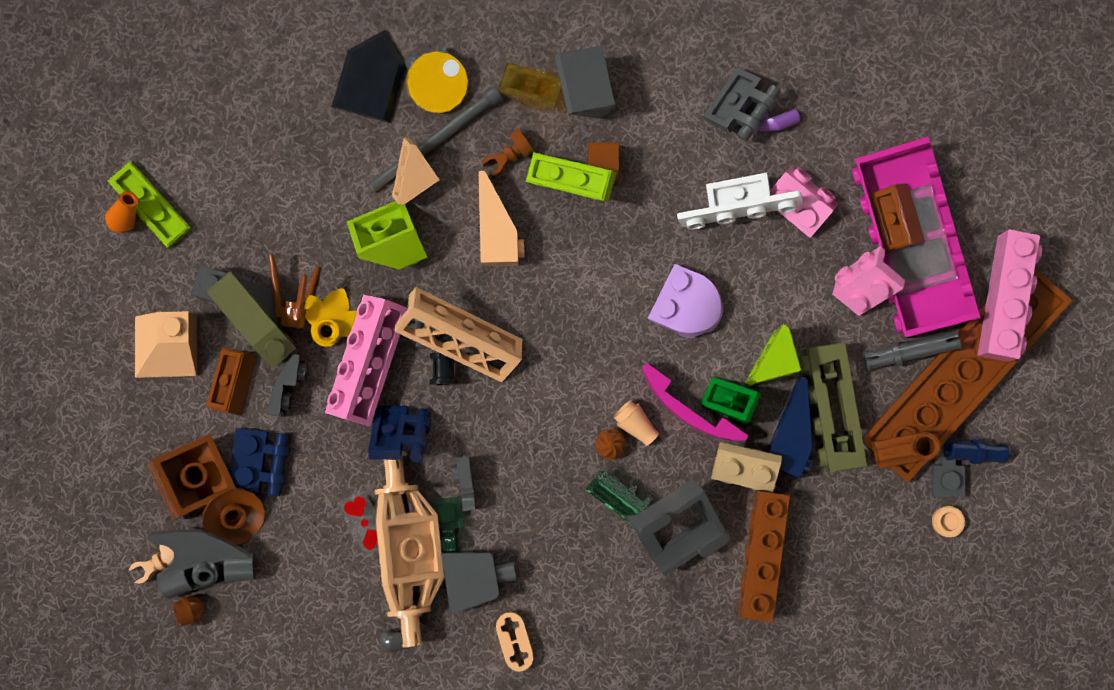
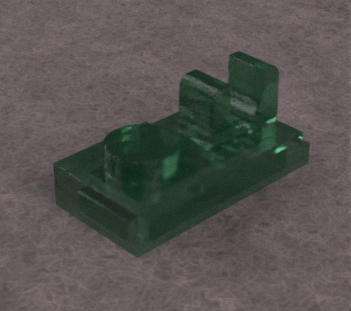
M603 469L598 472L585 489L629 524L630 522L626 516L638 515L647 509L652 500L650 494L643 500H640L635 496L638 485L632 484L627 490V487L621 484L614 475L605 472Z

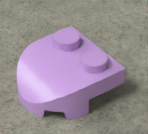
M674 264L648 319L678 333L682 337L696 338V336L706 332H712L717 327L723 316L724 305L718 289L708 278Z

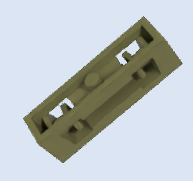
M845 342L804 350V356L800 357V365L803 375L808 374L809 405H813L815 417L811 418V428L813 435L819 436L821 447L816 449L819 467L824 466L825 472H834L867 466ZM834 361H835L836 372L834 371V365H833V362H834ZM837 377L838 382H835L834 385L843 432L847 431L848 436L832 438L831 434H834L835 431L826 383H822V380ZM848 440H849V446H850V451H851V452H849V449H848V444H847Z

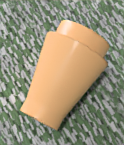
M631 400L628 401L613 417L618 422V427L642 441L646 446L651 444L659 435V432L654 428L639 403L635 405Z

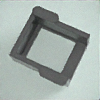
M691 476L688 477L689 481L638 515L626 516L648 555L664 576L698 554L701 557H707L729 541V536L707 495ZM694 504L702 520L660 546L654 533L669 524L672 518Z

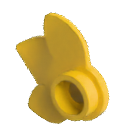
M344 288L330 292L323 301L313 295H309L304 305V309H306L305 318L312 325L311 337L318 345L324 347L332 346L341 337H348L351 333L357 311H349V300ZM324 325L332 329V334L329 337H323L320 333V329Z

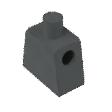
M443 552L441 554L451 614L499 598L501 596L499 583L517 580L514 562L496 565L494 552Z

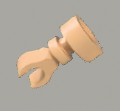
M160 545V552L152 555V559L133 563L129 571L140 566L145 570L144 577L138 579L135 583L147 582L152 579L156 571H163L174 558L173 551L169 547Z

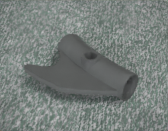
M174 529L151 532L149 535L150 541L169 547L174 553V558L169 565L157 574L158 587L166 599L213 585L255 580L256 571H253L255 553L247 552L232 542L203 529Z

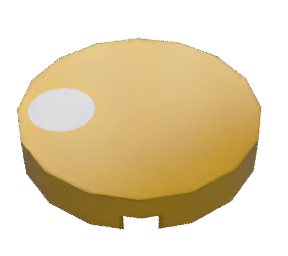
M434 51L425 53L414 61L408 70L406 84L408 93L416 105L429 112L442 113L451 111L461 103L467 91L468 79L466 70L458 59L449 53Z

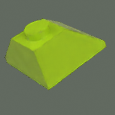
M394 201L347 221L359 259L400 270L404 267L415 265L420 260L427 258L405 204H397Z

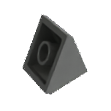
M602 45L556 54L555 60L568 115L600 119L608 117L615 106Z

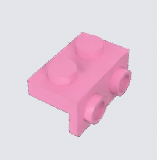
M790 166L770 190L771 196L801 191L804 205L798 206L797 210L792 212L779 213L811 238L834 211L838 203L835 201V196L824 187L819 188L810 181L812 178L806 171L799 167L795 169L793 166Z
M881 246L872 252H865L857 262L849 267L844 266L835 276L836 283L832 295L858 316L904 288L905 279L883 262L885 249Z

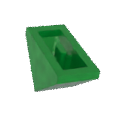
M712 377L700 405L739 423L747 424L753 415L761 393Z

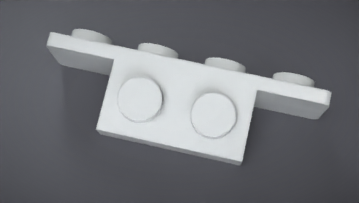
M767 173L706 184L709 207L678 213L677 217L682 227L696 230L705 227L707 223L729 224L734 222L735 218L745 216L752 219L761 218L766 215V212L777 210L781 213L797 210L798 206H803L804 202L801 191L771 196Z

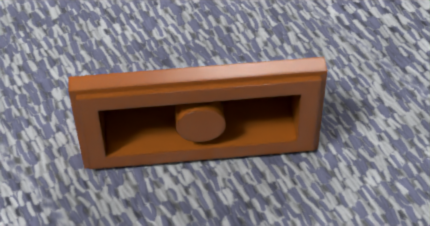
M895 184L870 194L887 253L924 242L908 184Z
M222 348L206 407L242 416L257 356Z

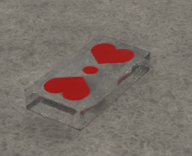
M362 488L336 503L364 556L368 558L379 551L376 528L377 510L365 488Z

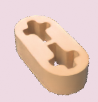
M513 611L505 612L498 618L496 623V631L508 667L512 670L524 671L530 667L534 657L525 623L518 613ZM511 617L512 622L518 621L519 626L515 628L517 638L511 640L509 631H503L501 628L506 623L505 618ZM515 643L519 644L521 652L528 653V656L524 658L523 665H519L518 661L511 660V656L515 654L513 646Z

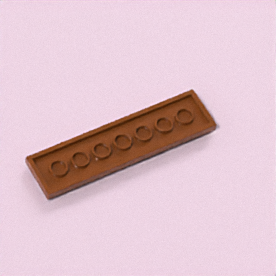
M1037 268L1034 270V275L1037 276V285L1034 293L1030 294L1029 306L1032 307V315L1029 323L1025 324L1024 337L1027 338L1024 354L1072 302L1065 293ZM986 301L978 309L981 318L966 322L958 331V339H960L962 349L937 354L862 436L863 444L873 454L872 442L910 435L916 432L934 434L938 438L941 447L1020 360L1005 362L977 356ZM922 437L916 443V450L920 455L926 454L930 449V443L925 437ZM922 460L889 468L905 483H908L927 461Z

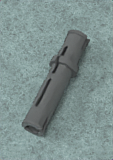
M954 330L953 332L902 344L893 342L890 347L865 351L864 356L868 371L896 364L898 367L903 365L902 362L957 349L960 350L962 347L960 339H958V332Z

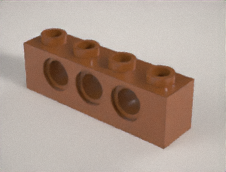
M754 491L737 615L741 618L773 623L790 495Z

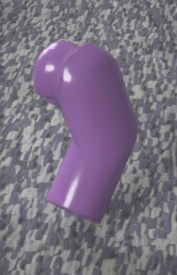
M793 109L769 118L767 112L760 122L761 127L758 131H780L794 126L800 122L799 113Z

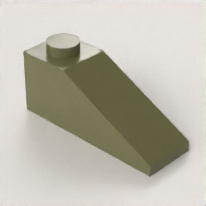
M231 271L206 290L207 294L272 369L297 349L291 337Z

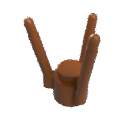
M269 254L270 273L275 299L274 316L281 317V326L305 328L306 309H304V305L308 296L314 295L321 268L319 266L315 267L305 300L308 276L303 274L301 276L297 301H286L285 306H283L274 254Z

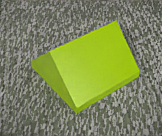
M783 324L774 330L745 384L753 386L791 376L801 371L788 326Z

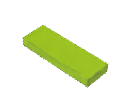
M533 152L526 182L608 203L617 172Z
M128 162L108 180L119 195L123 192H132L138 197L136 214L168 249L192 229L133 162Z

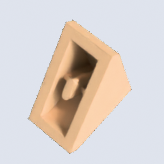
M405 137L403 138L392 193L394 200L397 204L401 205L406 204L439 181V178L416 144L410 138Z

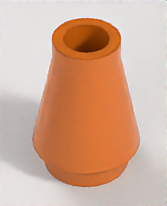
M121 193L117 201L106 211L105 220L107 226L113 232L126 233L134 228L138 197L134 193Z

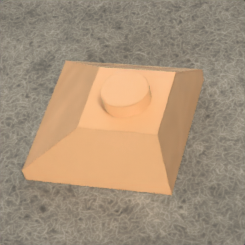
M189 311L155 312L135 316V378L197 376L196 314Z

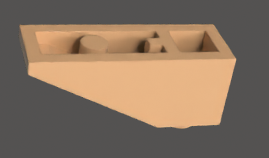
M479 171L482 267L519 266V258H525L524 239H518L517 230L486 172Z

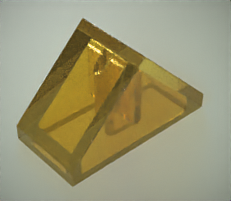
M507 62L498 88L499 93L534 110L556 108L562 91L559 76Z

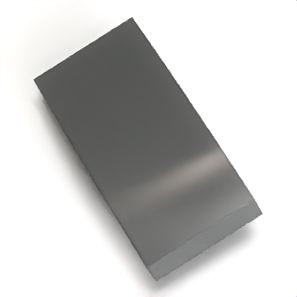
M293 354L285 364L272 390L267 415L285 417V411H290L292 392H288V387L301 388V382H306L309 367L308 363H304L305 357Z

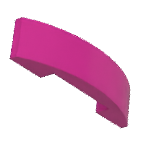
M648 363L641 369L648 386L656 398L683 423L701 433L722 440L743 442L748 438L747 434L724 418H720L715 426L711 425L665 392L671 383L669 378Z

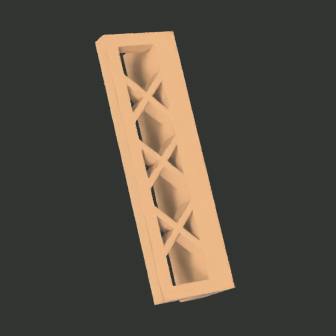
M415 287L410 293L408 310L395 325V332L500 382H503L522 360L521 338L418 287ZM414 318L424 323L426 328L414 329L407 325ZM447 334L453 338V341L441 342L435 338V335ZM474 347L479 350L480 354L468 355L462 351V348ZM499 359L506 364L499 370L489 365L488 361Z

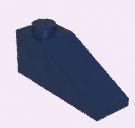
M803 377L796 380L766 453L782 456L779 471L793 478H800L802 474L807 475L813 462V458L810 457L812 439L808 381Z

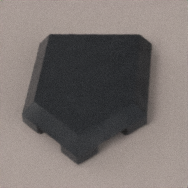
M386 30L348 50L332 108L390 123L406 65Z

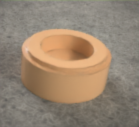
M943 506L933 514L932 525L939 535L955 537L963 531L965 517L958 508Z

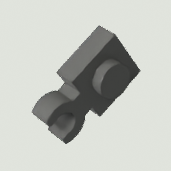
M942 445L937 455L940 465H931L932 496L965 497V466H956V460H946L947 457H944V447Z
M471 457L456 458L457 465H452L454 484H460L463 511L476 510Z

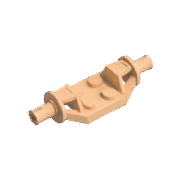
M402 455L401 460H383L386 485L383 486V489L374 490L375 495H378L376 528L382 586L390 611H387V617L397 616V619H400L402 647L423 645L419 616H422V613L431 611L430 605L444 579V570L441 557L438 514L418 491V485H408V483H405ZM404 492L414 510L412 513H405L401 496ZM422 585L418 606H413V586Z

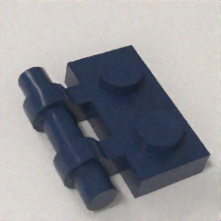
M377 406L368 448L369 459L401 460L402 451H410V459L412 461H422L423 454L427 452L428 447L426 434L429 433L431 428L430 412L422 408L418 410L417 415H408L407 406ZM406 430H413L414 435H405Z
M236 428L230 467V476L236 489H245L259 494L261 483L269 482L268 495L280 496L282 484H285L286 475H283L285 459L290 453V447H287L288 434L277 433L275 445H268L269 432ZM266 454H273L271 473L263 472Z

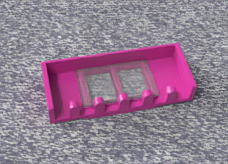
M929 136L856 158L857 167L852 168V173L856 186H863L865 196L861 197L860 201L864 214H870L874 226L868 227L873 245L879 243V247L881 246L885 249L883 262L905 279L904 288L888 298L889 303H895L898 315L893 316L897 332H904L905 338H910L980 319L981 317ZM906 183L910 189L924 242L887 253L870 194L895 184Z

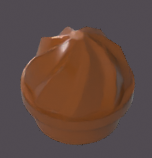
M604 430L596 439V450L604 459H618L626 450V439L618 430Z
M183 596L180 597V601L173 603V610L179 627L185 625L192 627L203 618L205 605L197 597Z

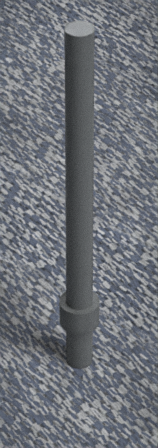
M512 74L498 86H491L483 92L484 96L419 144L417 147L422 155H427L490 106L494 108L501 103L503 96L521 84L517 76ZM399 160L369 182L375 192L396 178Z

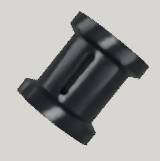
M439 352L430 353V359L433 360V378L429 380V385H457V379L454 378V359Z

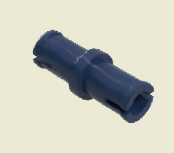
M976 439L970 442L947 440L943 448L944 457H947L946 460H967L971 464H981L983 461L1006 463L1009 459V448L1004 443L991 444Z

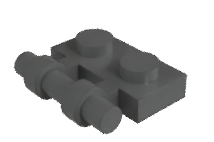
M737 67L703 117L706 122L728 133H731L737 124L741 125L742 128L737 133V137L747 142L752 133L756 134L761 127L760 122L767 111H772L777 104L775 100L781 93V90L771 85L766 93L761 92L760 90L764 86L762 79ZM752 102L757 103L750 116L745 114Z

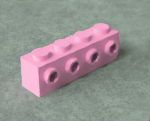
M1009 229L997 236L977 356L1010 362L1020 359V355L1024 354L1027 345V338L1024 337L1025 324L1029 323L1032 315V307L1029 306L1030 294L1034 293L1037 285V276L1034 275L1035 264L1040 261L1042 255V246L1039 245L1040 235Z
M363 295L362 301L357 308V316L352 331L347 338V346L342 361L337 369V377L332 392L328 396L325 413L368 427L371 426L400 334L395 332V325L408 308L386 299Z

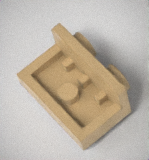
M720 442L713 464L711 479L726 484H736L757 491L773 493L782 456Z

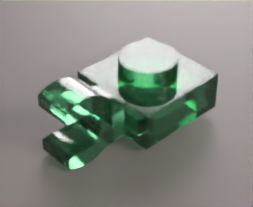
M461 496L429 500L430 506L438 514L439 531L442 530L443 552L457 551L455 529L464 528Z

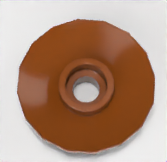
M228 489L218 493L208 502L203 511L202 525L205 531L222 537L235 545H240L249 541L254 532L261 529L264 523L265 510L261 500L253 492L245 489ZM236 510L234 515H226L229 511Z

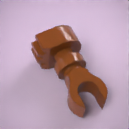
M519 128L511 133L513 145L510 147L506 145L503 147V152L484 158L482 162L483 167L491 161L498 162V168L489 176L497 177L501 175L505 166L511 160L513 163L518 160L517 156L522 153L524 158L534 152V149Z

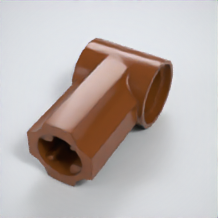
M916 432L910 435L872 442L878 469L922 460L929 461L934 459L940 451L938 438L929 432ZM922 437H925L930 443V449L924 455H920L916 450V443Z

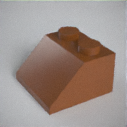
M211 434L154 458L147 464L173 521L206 506L218 493L228 489H236Z

